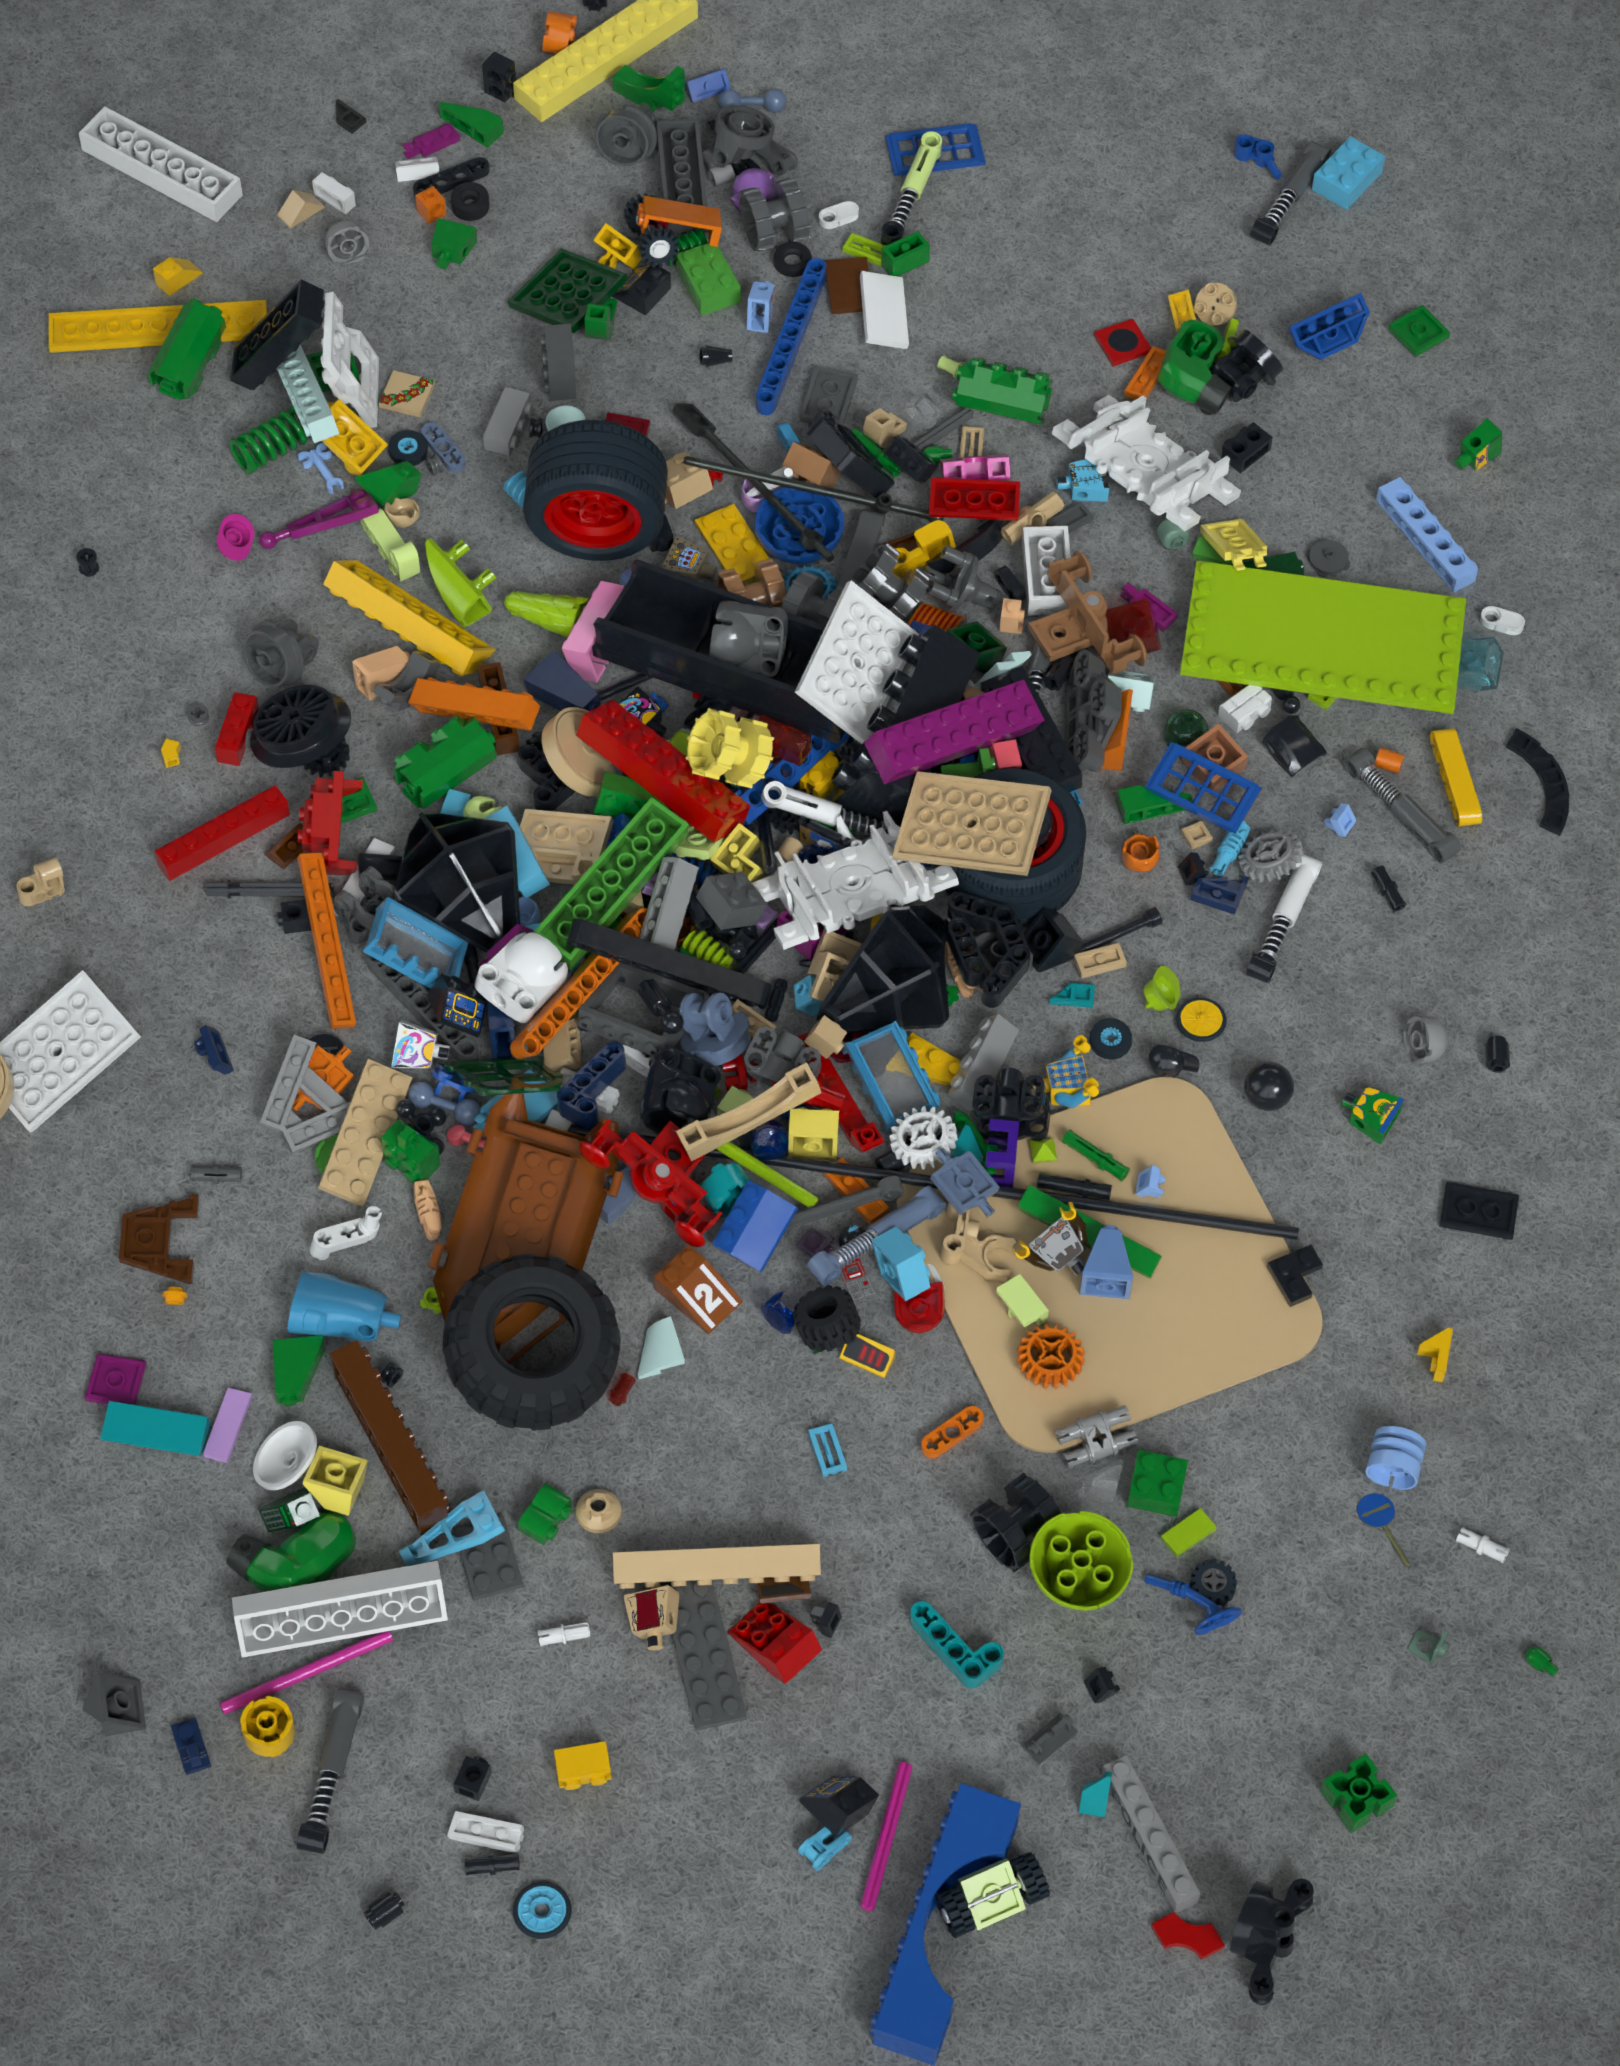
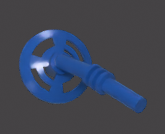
M1152 1574L1146 1575L1145 1583L1168 1590L1172 1595L1181 1598L1187 1597L1206 1609L1207 1617L1195 1628L1194 1632L1196 1635H1203L1215 1628L1225 1626L1242 1614V1610L1239 1607L1221 1609L1219 1605H1216L1213 1601L1192 1589L1188 1583L1179 1582L1178 1580L1170 1581Z

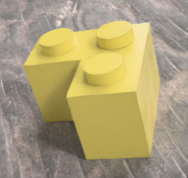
M738 823L710 858V861L723 874L743 872L751 883L765 877L762 869L750 860L760 847V841L755 834Z

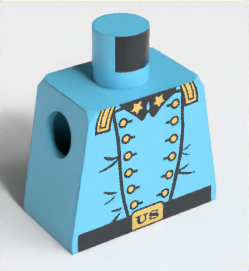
M1087 459L1071 462L1068 465V475L1056 477L1057 490L1070 489L1072 500L1107 502L1109 495L1106 473H1098L1096 471L1097 465L1092 464Z

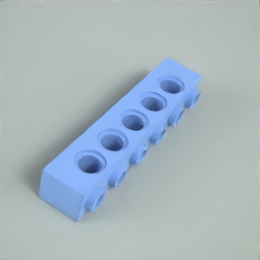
M1399 477L1378 488L1376 501L1453 593L1476 581L1478 572L1476 563L1468 558L1463 548L1452 539L1450 532L1441 526L1437 517L1430 513L1423 500L1414 494L1408 483H1405Z

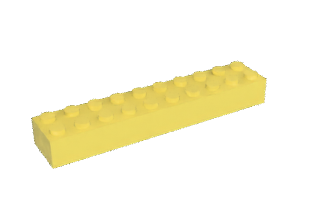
M637 0L513 82L514 99L540 122L545 121L618 72L624 65L630 64L697 19L698 1Z

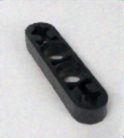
M479 157L421 179L413 185L414 197L422 192L419 189L426 190L434 186L440 194L453 190L462 183L481 179L489 174V162L485 158ZM459 173L466 174V177L457 178L456 175ZM438 181L447 182L444 186H439L436 183Z

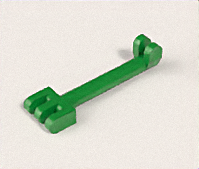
M956 1111L952 1123H955L956 1129L964 1128L965 1124L970 1126L983 1155L981 1165L988 1174H994L995 1168L986 1167V1156L988 1151L1000 1152L996 1145H987L968 1114Z

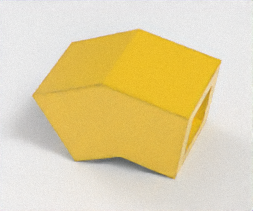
M167 738L161 748L166 768L180 764L178 755L181 750L180 742Z

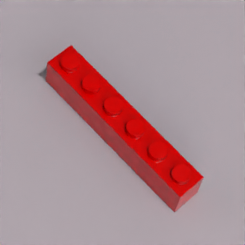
M274 785L155 850L157 865L166 878L171 881L290 815L288 801L278 787Z

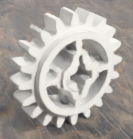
M925 1106L922 1107L921 1112H917L915 1108H912V1115L906 1112L903 1113L905 1120L896 1119L897 1126L891 1127L893 1134L889 1136L892 1143L890 1145L892 1151L895 1152L896 1159H902L903 1165L911 1162L912 1169H915L917 1164L920 1163L922 1170H924L927 1163H930L931 1167L934 1168L936 1160L943 1164L935 1154L942 1147H944L950 1157L952 1156L950 1149H956L955 1141L958 1140L955 1123H952L951 1117H945L943 1110L937 1114L935 1107H932L929 1112L926 1111ZM938 1129L942 1132L940 1140L936 1139ZM908 1135L911 1136L910 1146L905 1144Z

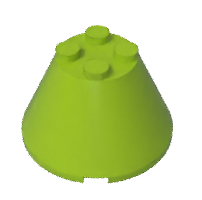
M1092 1512L1062 1513L1053 1517L1039 1529L1030 1549V1568L1038 1587L1052 1601L1069 1609L1086 1611L1109 1605L1124 1592L1133 1572L1130 1544L1124 1533L1107 1518Z

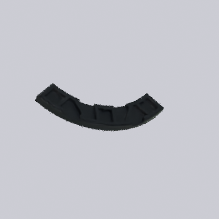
M1516 728L1506 748L1522 757L1534 769L1542 783L1546 806L1539 827L1561 836L1569 813V790L1564 773L1553 755L1548 754L1540 746L1541 743Z

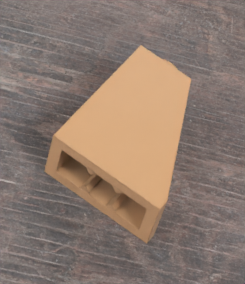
M394 646L352 661L356 688L371 701L378 696L373 693L376 684H389L396 680L406 667L410 654L407 651L403 652L398 646Z

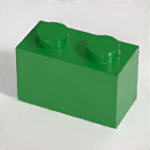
M917 231L883 247L881 265L889 275L898 277L928 263L930 245L921 233Z

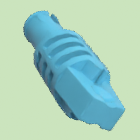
M1244 820L1236 834L1227 831L1218 847V856L1210 867V871L1215 876L1222 877L1229 863L1237 858L1240 849L1243 847L1250 831L1249 825Z

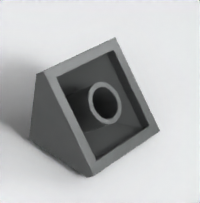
M104 1673L96 1674L82 1709L102 1723L105 1737L145 1730L140 1680Z

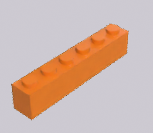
M430 677L427 680L417 678L408 701L414 709L424 714L449 718L459 716L461 719L475 717L480 723L529 731L533 727L540 705L533 699L534 697L526 692L515 694L507 689L496 691L488 686L477 688L469 683L458 685L450 680L440 682Z

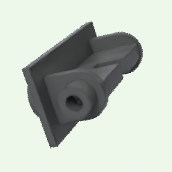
M1060 1713L1026 1741L1022 1747L1040 1765L1077 1734L1078 1731L1071 1725L1073 1719L1068 1714L1063 1716Z

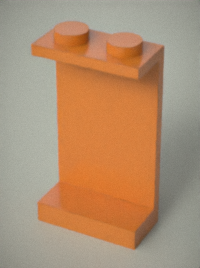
M644 196L643 203L638 204V225L641 226V233L644 235V229L647 228L648 221L651 219L707 229L709 246L718 247L722 230L720 209Z

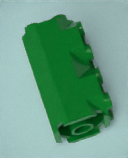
M191 298L189 302L184 303L147 374L149 383L152 386L156 383L159 386V392L177 400L189 399L191 395L197 393L203 381V370L210 359L215 358L222 345L221 336L226 328L225 318L221 316L222 311L218 307H209L195 298Z
M973 357V359L966 361L965 364L958 368L957 379L960 380L958 387L954 388L952 400L956 401L957 406L1041 425L1044 422V418L1040 417H1042L1043 411L1048 410L1052 388L1048 386L1052 385L1053 380L1049 379L1050 374L1037 372V374L1028 373V369L1022 367L1008 370L1007 364L1000 362L987 364L986 359Z
M454 716L449 723L433 731L430 736L432 739L430 744L419 741L409 751L396 757L394 761L396 765L394 768L395 781L398 785L403 784L405 789L402 790V793L417 808L425 809L448 793L449 789L455 788L496 759L497 753L493 745L496 740L489 731L486 732L481 727L475 717L461 719L459 716Z

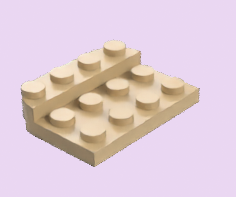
M525 809L520 828L548 882L575 885L606 850L614 820L611 816Z

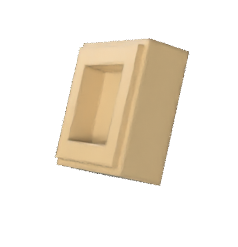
M1202 820L1181 829V833L1191 849L1200 847L1213 840Z

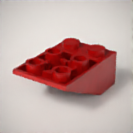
M759 1602L727 1632L772 1676L784 1684L789 1682L822 1651L811 1628L771 1603L761 1604Z

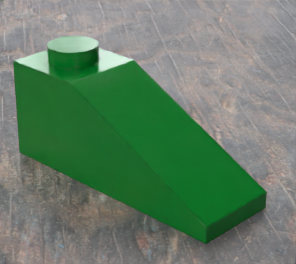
M445 102L439 104L441 119L487 148L504 134L503 120L500 116L494 115L488 110Z
M1127 786L1117 790L1116 804L1124 824L1186 811L1150 792L1145 786ZM1180 792V797L1192 802L1191 794Z

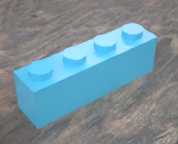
M508 806L484 818L508 822L515 832L518 892L521 891L526 899L549 886L550 883Z

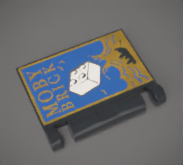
M803 815L799 818L800 842L827 855L850 847L852 839L846 837L843 841L841 840L842 834L813 820H810L807 824V817Z

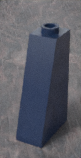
M552 651L523 679L529 694L560 711L569 707H578L591 711L601 706L598 693L555 651Z
M487 1000L492 1057H514L510 1049L511 1043L515 1039L513 1018L506 1015Z

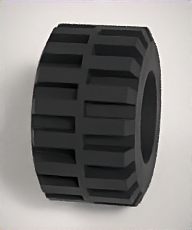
M827 1285L825 1288L817 1287L814 1291L810 1290L806 1296H802L799 1299L800 1303H797L794 1307L793 1320L805 1346L808 1345L811 1350L816 1349L817 1352L827 1350V1352H830L835 1348L840 1349L842 1345L849 1344L851 1338H855L858 1334L857 1330H860L861 1320L854 1301L848 1291L842 1290L839 1286L832 1288L831 1285Z

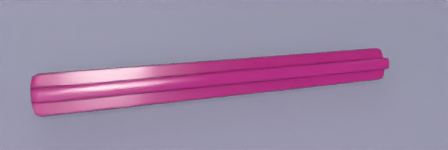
M900 1762L898 1764L861 1901V1909L872 1912L876 1906L912 1772V1765L910 1763Z

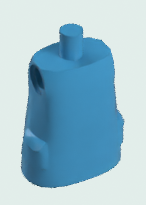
M304 1270L292 1301L288 1320V1333L344 1337L373 1342L378 1339L382 1326L399 1329L401 1314L386 1311L388 1297L382 1292L340 1280L335 1275L321 1272L313 1273Z

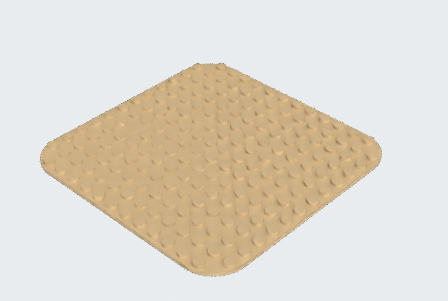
M1173 1077L1152 1078L1091 1100V1105H1078L1075 1108H1069L1050 1115L1049 1132L1044 1139L1054 1138L1057 1161L1033 1163L1029 1143L1032 1139L1024 1138L1017 1141L1014 1188L1027 1189L1029 1185L1037 1188L1039 1173L1077 1180L1091 1179V1182L1112 1185L1110 1200L1088 1196V1198L1276 1225L1210 1100L1199 1088L1182 1079ZM1037 1124L1032 1126L1030 1130L1032 1132H1039L1043 1129V1126ZM1071 1129L1103 1152L1111 1153L1115 1160L1130 1168L1127 1177L1120 1181L1106 1170L1101 1171L1098 1169V1165L1062 1143L1066 1132ZM936 1160L934 1168L931 1167L930 1163H927L924 1170H922L921 1164H918L909 1173L931 1176L932 1173L942 1168L944 1164ZM1154 1165L1160 1168V1174L1166 1178L1164 1183L1158 1185V1188L1164 1190L1163 1195L1158 1198L1148 1195L1142 1198L1135 1194L1138 1173ZM995 1168L994 1174L1004 1175L1005 1169ZM902 1184L904 1194L897 1199V1208L912 1200L924 1187ZM1037 1188L1038 1190L1043 1191V1192H1050V1193H1057V1194H1064V1195H1071V1196H1078V1197H1082V1196H1083V1195H1077V1194H1073V1193H1065V1192L1054 1191V1190H1050V1189ZM934 1189L938 1193V1195L947 1203L948 1206L949 1201L945 1198L939 1189ZM990 1196L986 1201L995 1212L989 1217H986L979 1207L971 1208L969 1219L979 1221L977 1235L979 1241H983L986 1237L995 1234L1005 1238H1014L1016 1241L1014 1249L1016 1251H1020L1023 1248L1019 1243L1020 1240L1024 1241L1028 1246V1244L1050 1227L1020 1212L1018 1209L1019 1200ZM947 1206L935 1219H926L907 1231L912 1242L916 1246L919 1245L925 1253L924 1263L930 1272L932 1283L936 1281L928 1264L936 1268L944 1283L945 1312L1001 1427L1014 1442L1035 1452L1055 1453L1083 1444V1440L1077 1438L1059 1445L1056 1439L1059 1436H1055L1054 1431L1055 1429L1074 1424L1077 1418L1082 1419L1097 1414L1099 1410L1108 1412L1123 1405L1127 1406L1129 1412L1126 1414H1130L1131 1420L1111 1426L1110 1432H1114L1292 1364L1304 1358L1314 1349L1322 1331V1313L1315 1296L1312 1295L1311 1299L1289 1307L1267 1268L1268 1262L1291 1253L1284 1238L1075 1209L1105 1226H1116L1118 1230H1121L1122 1235L1161 1255L1162 1258L1151 1279L1132 1270L1133 1280L1129 1299L1080 1295L1083 1271L1075 1276L1067 1265L1060 1271H1047L1033 1266L1025 1259H1019L1013 1251L994 1248L987 1253V1259L993 1267L1001 1270L1009 1269L1011 1271L1010 1279L1021 1274L1049 1310L1047 1322L1049 1328H1053L1056 1323L1059 1330L1066 1326L1068 1328L1067 1334L1075 1332V1339H1081V1347L1085 1350L1083 1356L1085 1361L1084 1365L1081 1366V1373L1079 1375L1076 1374L1074 1382L1068 1380L1066 1387L1058 1383L1056 1390L1053 1384H1049L1048 1388L1045 1389L1042 1382L1035 1386L1034 1378L1027 1381L1026 1373H1021V1365L1017 1363L1019 1356L1017 1350L1021 1346V1339L1026 1338L1028 1330L1034 1333V1328L1038 1324L1033 1322L1023 1327L1016 1317L1010 1318L1008 1316L1009 1308L996 1292L997 1287L1004 1284V1282L987 1280L961 1260L954 1265H948L941 1260L940 1250L944 1238L947 1235L954 1234L955 1221L951 1220L946 1214ZM1088 1247L1078 1255L1085 1265L1092 1251ZM1033 1349L1031 1356L1036 1363L1039 1356L1037 1355L1038 1352ZM1065 1350L1063 1357L1065 1358L1064 1361L1068 1364L1071 1357L1068 1351ZM1095 1432L1096 1436L1092 1437V1440L1100 1437L1101 1433Z

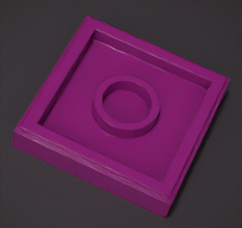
M97 1354L85 1401L107 1405L109 1401L136 1405L147 1365L146 1361Z

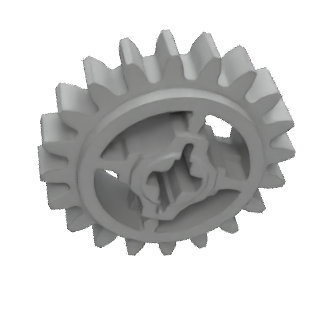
M1271 829L1267 834L1261 832V836H1253L1252 842L1245 843L1247 848L1240 849L1242 854L1238 857L1240 867L1246 877L1250 876L1252 881L1258 877L1259 882H1262L1264 879H1268L1271 882L1276 877L1280 880L1283 874L1290 875V869L1296 870L1295 863L1302 862L1301 856H1304L1301 841L1298 840L1296 834L1292 835L1291 831H1287L1284 834L1283 829H1280L1278 832H1274Z

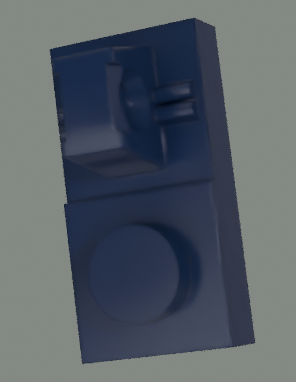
M207 1025L200 1028L202 1036L194 1042L197 1053L201 1056L208 1055V1064L214 1071L224 1075L234 1071L220 1032Z
M196 1717L171 1725L186 1775L210 1768L211 1763Z

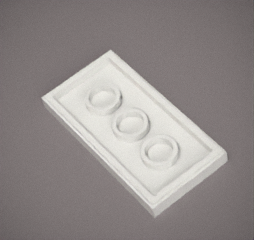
M862 271L860 274L865 342L907 349L909 338L903 277Z

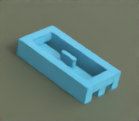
M833 1424L808 1430L822 1476L827 1477L829 1474L834 1475L840 1471H847V1465ZM829 1431L840 1465L835 1466L824 1432ZM819 1434L830 1465L829 1468H826L815 1436Z

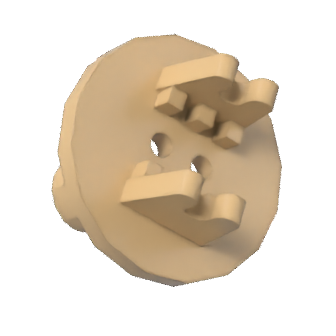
M1208 283L1197 294L1194 311L1201 321L1211 326H1222L1235 315L1237 298L1234 291L1227 285Z

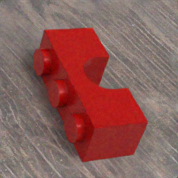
M234 692L215 745L217 762L240 766L246 749L248 728L253 729V721L259 710L256 696Z

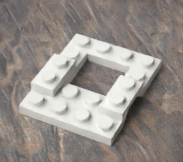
M325 293L324 321L322 322L324 337L321 339L323 355L321 356V364L324 368V371H322L323 381L329 385L335 397L344 404L350 403L351 407L355 408L358 412L359 418L369 427H377L379 357L361 331L344 325L343 305L335 293ZM351 352L359 359L361 364V373L359 374L361 385L350 371Z

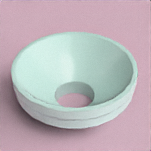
M568 405L559 406L548 413L546 428L549 432L560 425L586 419L583 412L576 407Z

